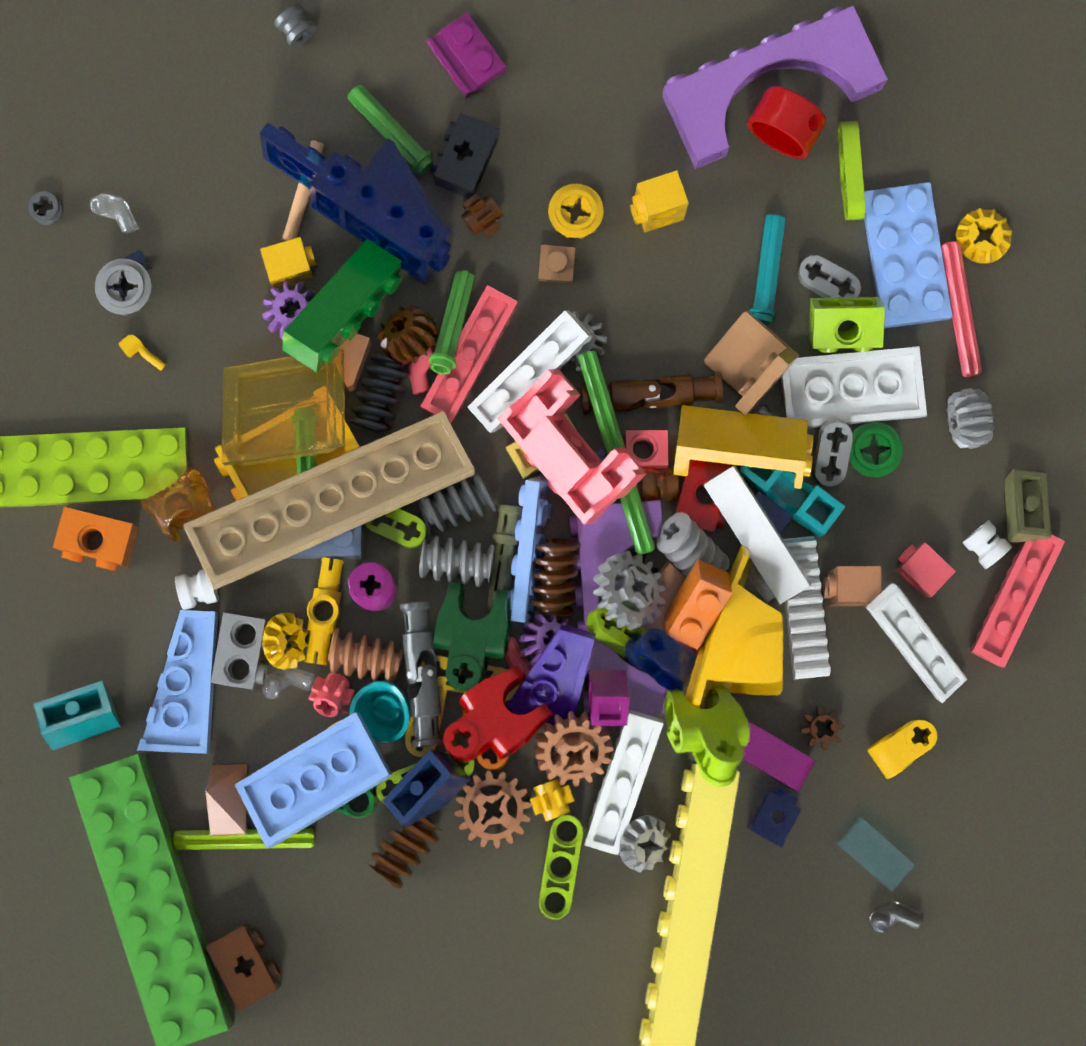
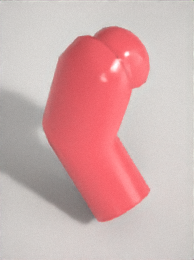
M436 346L430 347L427 350V356H420L416 364L412 361L408 364L413 395L426 394L430 390L426 372L431 366L429 356L434 354Z

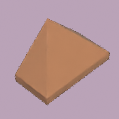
M247 764L211 766L206 787L211 836L247 835V808L235 787L236 783L248 777Z

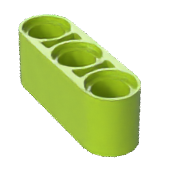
M570 814L557 817L552 822L539 895L540 910L550 919L565 917L572 904L583 827L580 821ZM563 821H571L577 827L575 837L569 841L561 840L556 834L557 826ZM563 856L571 862V869L564 876H557L550 869L551 862L556 857ZM552 892L562 894L565 898L564 907L559 911L549 910L544 902L548 894Z

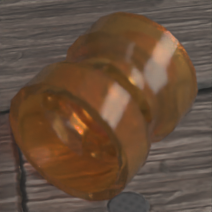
M642 467L647 473L641 479L642 502L655 501L656 499H664L666 502H678L679 483L678 475H673L674 467H666L663 471H656L653 467Z

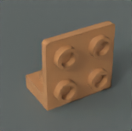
M745 311L707 355L704 363L714 372H720L722 379L742 396V399L735 407L746 416L763 399L798 358L799 354L750 311Z

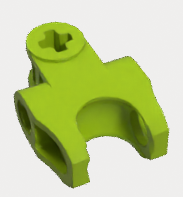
M722 685L712 686V693L708 698V709L693 706L687 701L683 692L678 689L668 690L664 701V715L667 724V735L674 751L677 753L692 752L702 777L709 784L725 787L733 783L737 774L736 766L742 761L744 755L743 746H747L750 738L749 724L741 705L734 699L729 690Z

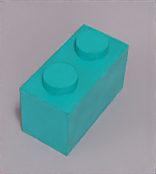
M103 680L33 704L41 734L52 750L121 727L112 696Z

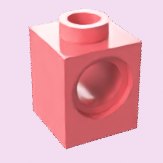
M668 430L625 431L624 446L643 470L667 469ZM637 442L648 443L652 448V455L645 459L637 457L633 452L634 444Z
M925 542L917 547L911 544L898 557L901 564L895 570L925 599L932 597L956 572Z

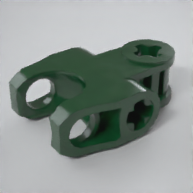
M450 582L445 600L437 615L434 647L449 651L446 679L454 689L469 691L486 679L489 658L506 659L512 632L511 592L498 589L491 612L480 620H473L464 610V584ZM468 664V670L474 671L473 678H467L464 683V677L459 676V670L466 669Z

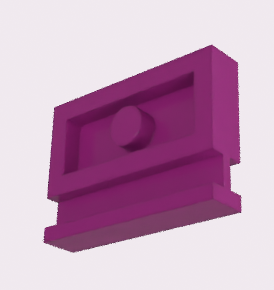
M467 12L441 29L437 35L426 40L431 51L465 98H468L471 93L481 89L506 72V65Z

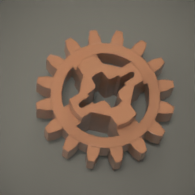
M569 711L568 719L564 720L557 714L555 715L556 724L551 725L546 722L543 724L545 734L539 733L536 735L537 746H534L539 769L540 771L546 770L549 780L558 776L560 785H564L568 779H572L574 786H578L580 778H585L590 783L593 781L591 775L593 772L601 775L604 773L602 763H611L610 752L613 751V745L607 727L591 726L587 712H583L580 718H575L573 711ZM594 741L597 742V746H596L595 752L592 751V749L594 748V745H593V742H594ZM552 745H554V746L556 747V748L554 749V754H555V755H554L553 757H552V755L550 754Z
M491 770L487 771L486 780L483 781L479 776L474 775L473 781L475 785L471 787L466 784L463 787V790L467 793L466 797H456L455 800L463 805V809L454 812L455 816L464 817L465 820L461 823L459 829L469 828L471 830L468 837L469 841L475 839L476 836L481 837V847H485L488 840H493L495 848H499L500 839L503 838L509 844H512L514 841L511 834L515 831L523 835L525 831L520 826L521 821L530 822L531 819L528 815L523 814V809L532 807L531 802L522 801V797L528 791L526 789L517 791L515 786L518 783V779L514 778L510 783L506 782V773L503 771L498 779H493ZM488 785L502 787L497 794L486 795L479 790ZM504 795L505 797L501 801L499 808L503 814L500 817L493 815L485 823H482L487 811L484 803L486 801L494 803ZM512 795L517 803L516 818L508 813L507 801ZM471 800L478 806L479 818L475 823H473L469 813ZM492 824H501L507 828L499 833L484 832Z

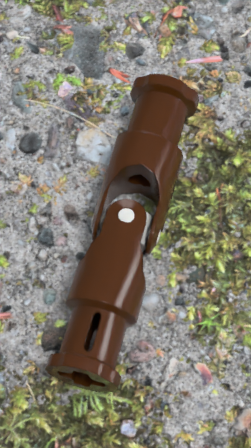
M714 372L713 376L692 378L691 374L649 378L642 382L638 380L610 381L609 385H606L614 412L631 411L642 406L646 408L681 407L682 405L692 406L694 402L715 400L716 403L723 402V386L720 372ZM582 383L583 415H587L590 411H593L586 383ZM660 385L671 388L674 395L668 399L660 400Z

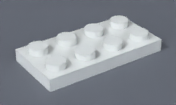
M919 347L797 358L781 376L785 418L808 420L807 428L821 427L825 421L833 418L841 419L846 424H857L927 416Z

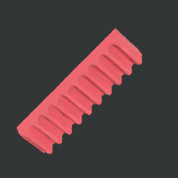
M488 285L486 286L461 332L454 358L457 362L456 368L451 370L450 374L437 375L420 406L422 410L432 415L444 411L450 424L452 425L455 422L472 387L476 384L478 376L482 373L484 365L488 362L511 316L515 313L518 301Z
M1051 534L1049 539L1025 541L1019 545V551L1014 556L1013 563L1006 572L1007 576L1002 581L1001 588L994 597V603L990 606L989 613L982 622V628L977 632V638L970 647L971 653L1001 668L1006 666L1065 543L1064 540Z

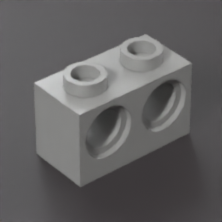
M223 612L211 683L257 690L258 684H264L267 674V663H262L264 656L263 633L269 622L268 620ZM251 625L256 631V637L252 643L243 645L238 638L239 631L242 627ZM239 660H245L250 668L248 676L242 680H237L232 673L233 665Z

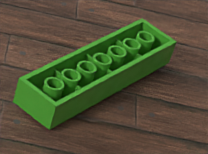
M145 753L135 754L69 777L156 1046H185L229 1030L234 1023L215 965L205 947L208 945L178 852L174 849L173 837Z

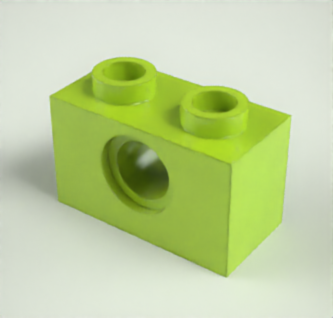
M880 297L810 298L809 340L813 349L823 353H834L838 351V348H852V350L857 352L872 351L873 348H883L885 306ZM850 320L855 322L854 326L848 331L842 332L838 330L839 325L844 321Z

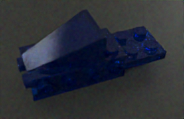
M267 123L262 129L260 139L263 159L308 188L311 195V206L314 210L364 243L368 239L400 259L401 269L424 285L435 271L438 273L443 271L451 258L448 254L452 247V244H450L451 230L443 225L392 140L388 138L363 171L361 169L362 166L349 155L342 157L335 151L327 161H324V156L318 150L311 146L303 147L295 141V136L284 127L279 126L275 128L270 123Z

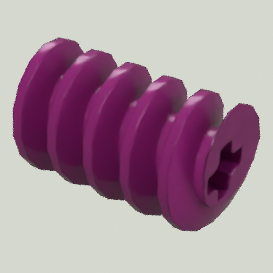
M374 562L363 563L350 574L348 580L349 593L353 600L365 610L372 612L382 611L395 600L397 593L396 581L392 574L381 564ZM373 580H375L381 588L374 590L371 596L365 587L372 585Z

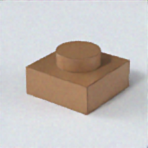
M541 245L538 281L572 284L576 248Z

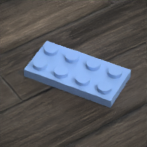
M931 183L864 191V222L876 296L880 297L885 306L884 329L951 319L952 311Z
M355 712L236 783L235 787L266 848H272L393 775L360 713Z

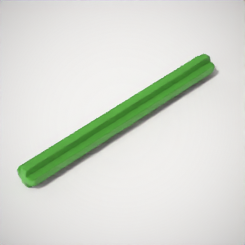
M587 351L580 354L578 360L608 456L614 448L625 446L597 352ZM635 485L620 500L636 553L643 555L654 551L655 545L637 485Z

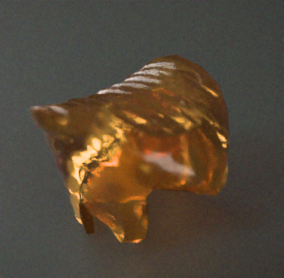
M194 468L187 469L180 478L171 483V486L166 487L165 490H160V492L140 501L142 508L153 519L161 532L172 542L181 541L178 530L184 529L183 524L206 515L207 511L209 513L215 511L206 481L200 472Z

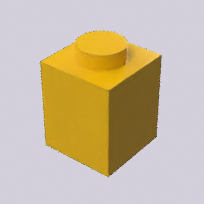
M301 237L260 249L272 287H282L285 281L292 284L313 278L311 267L317 265L311 245L304 247Z

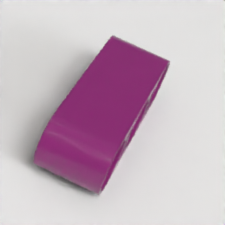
M748 721L750 738L747 746H743L744 755L742 760L792 790L799 792L816 761Z

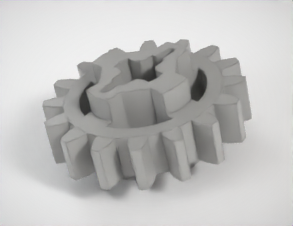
M630 551L620 555L617 553L607 558L606 562L598 566L601 573L594 576L593 580L600 585V588L594 590L593 593L596 596H601L602 601L597 606L599 609L607 608V620L617 618V627L621 628L627 625L629 630H634L653 623V619L662 614L658 607L664 605L666 601L659 596L660 592L665 591V587L657 583L661 574H653L651 572L653 563L650 561L643 564L642 555L637 554L632 557Z

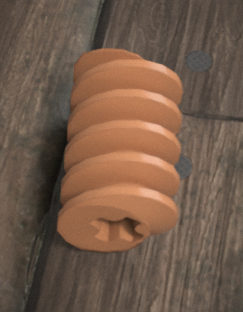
M335 628L330 644L328 662H330L331 673H337L343 665L345 676H351L357 668L358 677L361 680H364L371 671L373 682L380 681L382 676L385 675V681L393 684L401 669L404 648L402 646L399 653L395 652L394 641H390L387 647L382 649L381 640L378 637L371 646H368L367 635L365 634L356 643L354 642L352 631H349L343 640L340 639L339 628Z

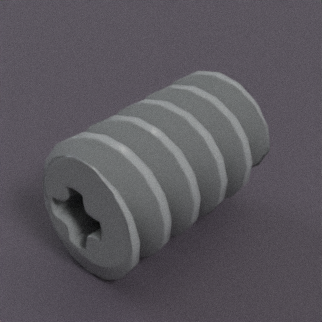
M677 512L666 520L657 538L656 545L658 550L664 553L666 558L672 561L675 567L681 569L683 575L688 576L697 559L724 571L729 568L727 554L714 544L713 540L690 519L689 515L684 512Z
M435 535L430 544L426 543V538L424 537L419 564L420 578L425 579L431 569L434 580L439 581L443 573L446 572L447 580L450 583L454 582L457 575L460 574L461 583L467 585L471 577L474 576L475 585L480 588L485 579H488V582L490 581L495 546L491 544L486 553H482L481 543L476 542L472 551H468L466 540H462L458 549H455L453 538H448L444 547L440 546L439 536Z

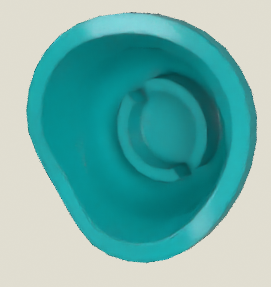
M375 681L365 685L355 695L350 705V715L355 712L360 713L374 741H396L408 729L410 723L408 698L403 691L390 682Z

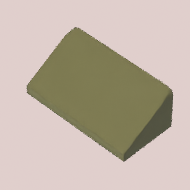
M1013 469L1004 481L1008 542L1049 539L1051 537L1047 473Z

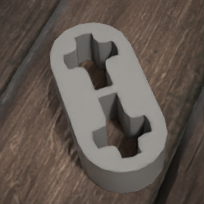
M817 255L809 256L799 266L797 274L800 283L805 288L824 298H841L838 294L840 289L830 283L831 281L838 285H842L844 281L850 283L849 290L853 294L847 293L844 297H858L860 294L861 284L859 279L854 274ZM814 264L820 267L819 274L828 278V280L826 281L818 276L814 280H810L808 278L809 271L805 267L812 268Z
M838 418L829 419L821 425L816 444L813 472L817 480L825 486L840 484L847 473L853 433L850 427ZM839 427L844 437L838 438L835 449H832V440L827 435L828 433H834L835 428ZM830 456H833V464L838 470L837 472H831L830 477H826L821 468L827 467Z

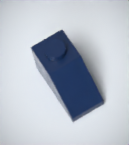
M429 750L382 802L403 827H408L447 805L467 784L470 778L449 754Z

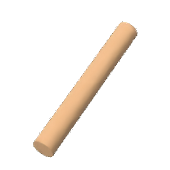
M311 141L283 234V240L288 241L298 236L324 148V144L321 142Z

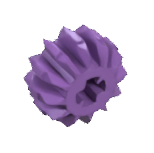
M285 281L283 282L284 292L280 293L275 287L270 289L275 300H263L264 306L271 310L262 313V317L265 321H272L268 326L271 333L277 332L280 329V338L282 340L283 331L316 296L313 289L304 292L302 282H298L294 290H291L289 282ZM295 304L298 309L295 311V317L289 318L286 313L289 311V305Z
M537 614L533 617V623L527 622L523 625L526 634L521 635L518 638V642L527 645V648L522 650L520 655L522 657L531 655L532 659L529 662V667H533L546 648L543 640L552 639L561 624H568V618L564 617L557 622L556 615L547 614L545 618L543 615Z

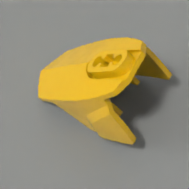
M742 545L729 573L732 595L705 637V646L701 645L686 691L685 698L687 701L701 709L705 707L712 686L722 685L730 693L744 695H780L783 691L782 613L765 604L743 588L751 570L749 548Z

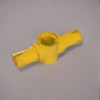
M322 557L318 588H314L312 599L307 606V615L309 617L307 630L310 631L304 662L315 664L318 652L316 664L327 666L331 634L334 633L336 624L341 617L340 600L342 593L338 592L344 561L334 559L331 570L332 559ZM322 602H329L333 606V615L326 621L318 620L315 615L316 607Z

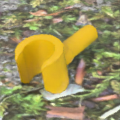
M128 335L118 343L129 358L139 352L144 359L160 371L166 366L163 361L148 351L140 339L134 335Z

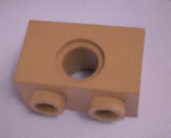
M837 566L828 571V577H823L822 595L823 598H828V606H868L881 594V566Z

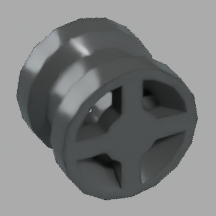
M295 4L287 8L274 22L277 30L285 33L286 42L292 48L308 41L318 29L316 23L313 20H308L305 16L306 10L301 4Z

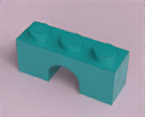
M742 466L739 469L740 474L749 487L817 538L825 535L845 508L843 504L819 486L814 487L803 481L801 489L794 488L795 474L793 472Z

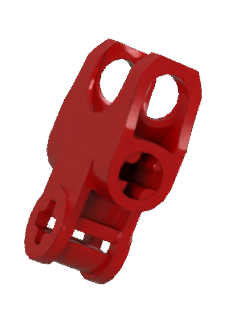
M519 666L484 679L459 699V703L467 714L452 723L443 735V743L446 750L454 760L470 762L489 748H492L497 757L502 760L526 745L543 724L552 718V712L546 704L525 715L511 713L505 707L508 693L525 678ZM460 735L465 739L468 738L469 746L465 749L458 745L456 740Z

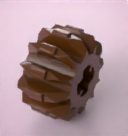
M411 304L407 308L399 307L394 315L389 314L390 319L381 324L383 331L377 336L381 342L380 346L383 352L390 359L392 358L395 362H399L402 365H406L410 361L416 364L420 356H427V350L436 345L434 339L439 334L436 323L433 321L434 318L427 311Z

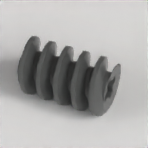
M477 472L472 476V484H469L464 479L459 481V489L450 485L446 487V494L439 490L433 493L432 499L428 496L419 499V507L430 536H432L433 524L440 531H445L446 519L455 527L459 526L460 514L468 522L472 521L473 509L481 517L485 516V505L487 504L496 512L485 479L483 480Z

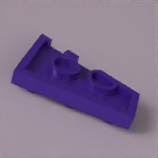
M561 624L505 707L511 713L525 715L546 704L552 712V718L547 722L551 725L556 724L555 715L557 714L563 720L568 719L569 711H573L574 715H576L596 633Z

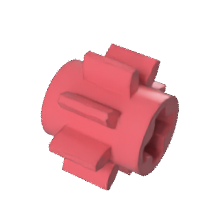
M331 673L326 676L325 680L319 676L316 678L311 688L312 692L309 700L314 701V709L319 714L325 717H335L339 711L344 714L348 713L355 690L350 689V682L347 678L337 673Z

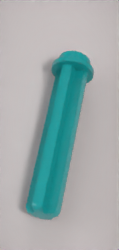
M770 214L765 217L753 309L749 310L764 325L772 324V320L777 317V313L774 312L786 221L785 217L777 214Z

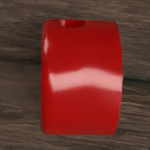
M772 86L763 94L747 121V125L752 134L771 149L791 158L804 159L809 155L825 128L826 117L822 110L805 96L785 87Z

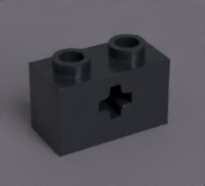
M460 113L457 122L451 121L444 137V141L448 142L443 154L437 153L431 167V172L435 173V185L467 198L476 194L498 143L499 128ZM465 150L469 151L470 157L465 156L463 161L458 160V154H463Z

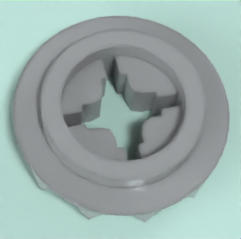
M116 259L107 263L101 268L95 280V294L100 304L109 312L124 316L139 312L149 302L153 287L146 269L138 262L130 259ZM123 273L129 284L138 286V288L127 291L125 301L119 291L109 289V287L121 284Z
M645 815L636 818L626 827L620 839L619 853L627 867L638 872L644 869L653 871L656 862H663L662 854L664 850L670 849L667 839L671 834L665 828L666 823L657 817ZM648 840L653 843L652 846L645 847V849L637 845L638 843L648 842Z

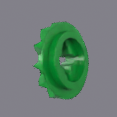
M870 422L861 425L853 432L849 457L852 468L856 469L862 476L874 478L886 476L897 468L902 458L903 446L899 435L894 429L883 423ZM872 436L877 447L888 448V450L878 455L876 465L871 454L860 452L870 446Z

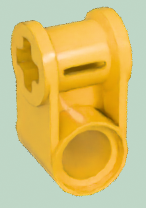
M912 720L875 742L867 749V752L888 780L902 772L914 760L932 749L937 741V731L930 722ZM914 728L926 730L927 733L923 735L925 741L923 744L921 742H912L911 739L915 736Z

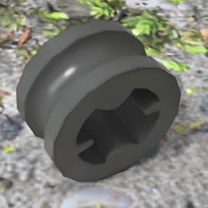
M41 191L30 198L28 211L31 217L40 224L53 225L62 217L63 206L60 200L52 193ZM48 200L47 202L53 206V209L47 210L46 216H43L37 209L44 206L45 201Z

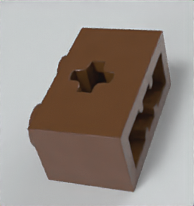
M249 923L205 946L238 1011L281 987L278 981L282 978L280 969L274 959L268 961L262 950L266 946L265 941L258 928L254 927L251 929ZM242 955L246 960L253 959L255 964L250 968L252 973L248 969L241 970L239 968V964L243 961Z

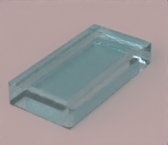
M861 817L857 819L837 843L839 847L891 892L915 866Z

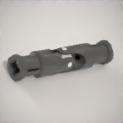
M431 602L400 604V610L404 612L406 633L402 636L406 678L408 681V705L410 717L414 721L415 740L412 741V747L444 744L443 738H440L438 715L441 714L439 686L437 684L434 632L430 631L428 609L432 608ZM419 656H421L425 663L424 667H417Z

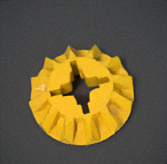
M569 184L557 190L552 196L548 208L549 219L555 231H558L567 238L583 239L585 236L595 233L602 222L604 213L603 203L599 195L592 188L583 184ZM578 199H581V211L586 213L584 217L578 216L574 224H571V213L567 212L566 209L573 208L577 204Z
M979 208L968 213L960 221L956 231V241L961 245L962 254L969 260L981 264L992 263L1004 256L1011 246L1012 230L1007 224V218L1000 216L996 213L995 209L985 210ZM980 227L982 230H987L993 227L994 230L990 236L992 243L983 240L974 244L973 242L980 234L977 228Z
M279 613L273 616L267 623L263 633V649L266 658L274 667L278 669L297 668L298 662L305 660L304 650L308 648L305 637L309 631L303 629V619L296 618L294 613ZM285 635H290L288 640L291 644L290 647H286L288 641L285 638Z

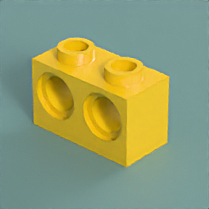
M676 170L637 183L635 196H632L633 204L630 205L635 224H642L645 233L684 220L689 202L678 171Z

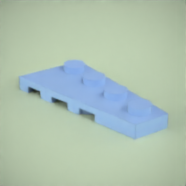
M544 475L526 480L525 485L521 486L519 492V505L523 506L522 520H518L515 529V539L519 541L518 555H514L511 566V573L515 576V586L510 591L511 621L525 623L532 619L535 613L536 606L531 605L530 600L537 598L538 593L532 591L531 588L533 585H538L540 579L535 578L533 572L541 570L535 568L536 563L534 559L543 557L545 553L535 547L536 544L546 542L545 536L541 534V530L545 527L547 519L551 518L553 506L547 500L549 486L548 480Z
M180 610L168 648V658L164 671L160 674L157 684L158 690L153 706L150 707L146 719V729L143 738H140L137 751L210 754L214 683H211L216 656L218 612Z

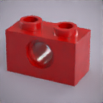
M690 459L688 476H684L674 514L677 512L686 513L708 535H712L715 532V528L722 529L725 518L714 501L711 504L700 503L696 498V490L704 487L706 482L732 467V464Z

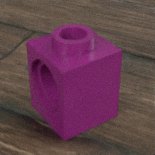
M590 670L588 703L591 726H627L630 696L626 670Z

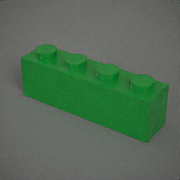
M367 239L283 331L282 350L316 373L325 363L331 364L337 357L340 346L346 339L352 340L358 333L361 322L367 316L372 317L378 311L383 297L387 293L391 295L396 291L402 280V277L399 276L401 260Z

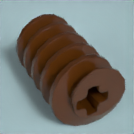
M553 538L546 540L545 543L536 544L535 548L545 552V556L535 558L534 562L544 566V569L533 572V576L542 580V584L532 586L531 590L541 594V598L531 599V605L539 607L540 611L550 615L570 616L574 614L573 608L569 605L574 604L576 600L575 595L571 591L577 588V583L572 578L577 576L579 571L573 564L580 560V555L574 551L581 547L580 542L571 539Z
M427 817L408 827H403L399 822L403 829L402 832L393 829L389 831L394 842L389 843L383 840L380 842L385 853L383 855L376 852L371 853L376 864L375 866H369L396 888L401 889L404 885L399 874L406 877L412 875L408 863L416 866L420 865L421 860L416 852L428 855L431 851L425 841L433 843L439 841V837L434 830H442Z

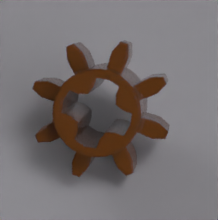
M474 194L463 203L466 212L460 215V217L475 237L483 232L489 238L501 229L498 220L504 215L489 195L480 199L477 194Z
M822 706L816 708L817 716L803 715L804 719L808 721L807 728H802L799 732L808 733L810 739L807 742V746L811 747L818 741L822 750L826 751L828 750L827 741L841 742V739L836 734L838 729L845 727V724H837L834 720L837 715L836 710L831 711L828 715H824ZM816 721L828 722L826 729L829 731L828 735H816L818 728L815 726Z

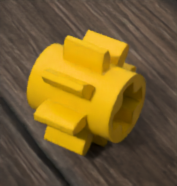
M558 778L534 787L536 797L530 798V802L535 815L543 813L545 821H549L570 813L568 803L575 800L569 785L562 787Z

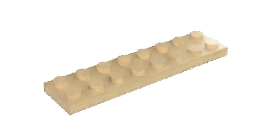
M442 411L183 525L213 590H216L474 475L475 469L446 414Z

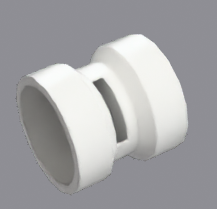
M990 520L977 528L962 542L969 551H974L979 556L978 562L984 569L989 568L1012 548L1006 539L1000 538L996 534V527Z
M204 569L199 570L197 575H193V577L187 574L175 576L176 591L183 610L195 608L197 602H205L207 604L219 602L218 590H213Z

